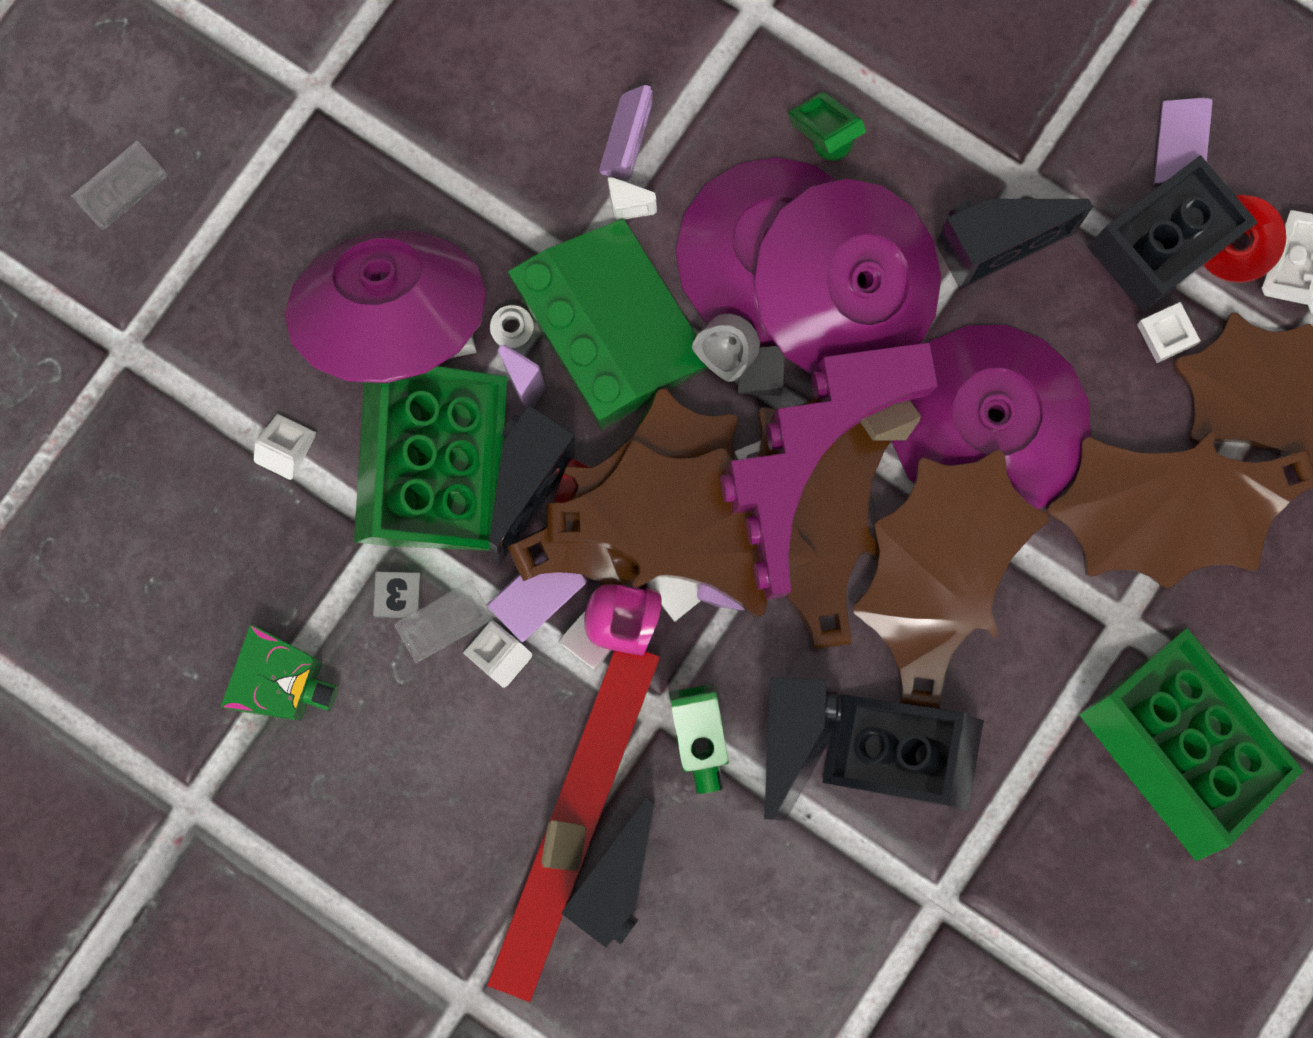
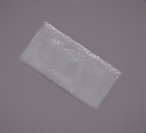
M136 140L72 195V198L98 227L104 231L163 181L168 174Z
M470 579L393 623V626L413 661L417 664L493 620L494 617L475 583Z

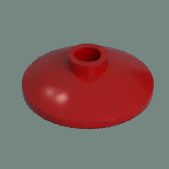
M1235 195L1258 223L1243 234L1249 239L1247 247L1236 249L1231 244L1204 265V268L1221 280L1244 283L1261 278L1277 265L1286 246V228L1279 212L1267 201L1251 195Z

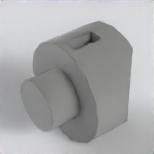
M733 314L718 315L697 334L692 344V349L699 359L716 375L728 382L742 376L749 365L755 361L760 348V341L756 330L748 321Z

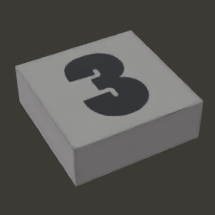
M376 572L373 616L375 618L420 619L422 574Z

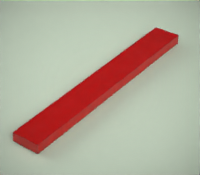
M614 651L549 821L556 820L586 827L580 867L576 871L543 867L541 861L547 833L546 829L488 981V987L529 1003L531 1002L563 918L561 912L569 902L658 666L659 656L646 651L643 656Z

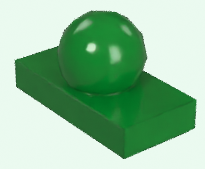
M825 92L817 94L788 113L792 126L812 140L814 150L819 157L825 160L838 161L845 158L851 152L855 139L867 132L860 117Z

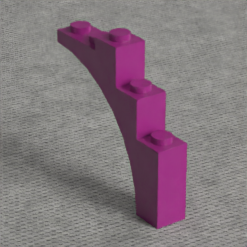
M930 343L823 357L816 367V372H812L811 377L814 396L816 399L821 398L822 403L778 408L771 418L772 423H767L766 425L770 450H776L777 455L731 461L726 468V475H721L720 482L724 502H731L733 514L751 511L752 517L746 518V531L750 545H757L759 562H754L753 565L754 578L757 589H764L766 600L784 598L791 592L789 548L793 518L803 488L821 456L837 438L864 418L892 405L927 397L938 387Z

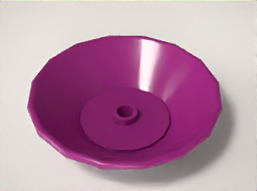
M772 157L738 163L704 185L683 214L675 253L682 289L705 322L709 323L718 315H737L748 321L756 330L760 347L777 346L762 324L754 288L759 245L781 208L809 187L837 181L835 178L813 164ZM862 272L857 278L861 288L866 285V277Z
M845 178L811 186L779 210L759 245L754 288L763 326L784 357L812 375V372H816V367L823 357L921 344L936 317L942 278L934 239L915 209L882 185ZM861 272L866 277V285L863 288L859 286L857 281L858 275Z
M383 230L347 239L316 257L294 282L284 316L291 344L313 368L348 382L390 383L427 373L459 353L481 325L487 292L478 265L456 244L422 231Z
M967 325L930 341L938 387L927 397L911 400L920 413L921 419L907 440L891 441L907 478L915 484L917 464L921 457L943 465L952 466L973 463L992 451L1001 450L1006 458L1007 475L1013 488L1022 498L1037 509L1052 503L1076 478L1081 462L1080 443L1085 438L1091 437L1089 400L1073 366L1044 339L1008 325ZM998 409L1002 413V421H991L988 417V410Z

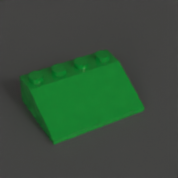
M624 218L545 249L508 271L513 288L601 431L651 402L656 390L667 389L670 391L708 368L692 349L693 341L697 335Z
M437 366L427 373L390 383L364 382L354 543L392 547L491 551L489 538L504 441L501 435L505 428L506 376Z
M1188 628L1178 633L1079 714L1195 861L1229 847L1304 772Z

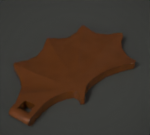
M1231 313L1228 315L1223 330L1215 342L1200 353L1182 356L1173 362L1175 372L1187 383L1193 396L1194 419L1188 435L1191 442L1198 443L1209 431H1214L1218 433L1215 439L1217 442L1246 443L1282 457L1308 449L1313 463V326L1311 324L1288 331L1270 332L1251 325L1238 313Z
M667 389L656 390L647 411L631 436L607 458L590 468H563L562 474L571 477L576 486L569 501L584 496L601 486L616 470L633 441H639L655 453L675 459L697 458L724 448L733 459L732 439L738 423L737 416L732 414L719 416L696 414L678 403ZM565 514L566 532H579L578 514ZM547 525L541 530L507 546L523 581L539 574L561 572L581 574L603 585L617 584L634 588L631 584L638 577V566L626 556L608 547L588 543L549 544ZM539 543L546 560L535 564L528 547Z
M814 396L810 401L800 405L822 403L821 398L816 399ZM762 407L757 414L761 430L757 457L777 455L776 450H770L766 434L767 423H772L771 418L777 409ZM861 422L837 438L821 456L803 488L794 515L800 536L815 550L817 558L808 565L794 568L790 571L791 592L785 597L789 600L805 625L813 650L851 644V632L846 607L848 580L854 564L861 554H867L875 560H878L879 557L878 544L869 532L868 507L872 479L884 451L892 440L873 441ZM835 616L836 628L821 630L819 617Z
M1209 431L1191 449L1173 453H1138L1107 445L1092 437H1088L1080 443L1081 462L1074 483L1063 496L1048 505L1046 512L1052 518L1066 525L1082 546L1085 573L1089 577H1094L1110 570H1133L1148 576L1162 588H1170L1191 571L1211 565H1230L1246 571H1254L1259 568L1265 537L1273 519L1305 490L1313 488V463L1308 449L1276 460L1252 463L1226 458L1216 453L1214 441L1218 433L1214 431ZM1293 464L1299 483L1289 486L1283 466Z
M633 441L616 470L601 486L584 496L566 503L547 504L549 544L588 543L605 546L619 552L638 566V577L631 584L635 589L657 577L677 578L711 587L738 603L753 617H760L766 611L768 600L765 598L764 589H757L754 578L753 565L754 562H759L757 545H750L746 531V518L752 517L751 511L733 514L731 502H724L720 478L721 475H726V468L731 461H734L724 448L714 450L697 458L675 459L655 453L641 442ZM565 514H578L579 532H566ZM794 518L789 548L790 571L794 568L808 565L817 558L815 550L800 536Z
M1001 450L992 451L973 463L952 466L943 465L921 457L917 464L916 482L907 500L894 512L876 520L874 523L879 548L877 571L868 590L853 604L852 609L853 613L874 629L891 649L902 684L900 703L940 708L944 676L951 656L967 635L976 628L986 629L993 638L999 635L991 611L998 585L1010 560L1033 534L1049 522L1047 512L1037 509L1026 502L1013 488L1007 475L1006 458ZM914 677L932 679L931 692L913 689Z

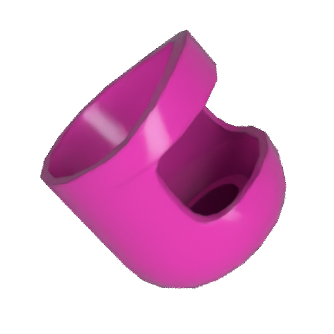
M606 584L598 587L591 594L585 610L584 628L588 639L601 648L643 656L659 619L662 604L660 592L648 588L646 590L635 589L617 584Z

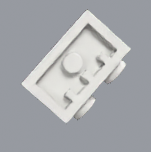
M1291 210L1285 224L1286 246L1283 255L1277 265L1267 273L1262 291L1264 296L1307 304L1311 314H1313V214Z

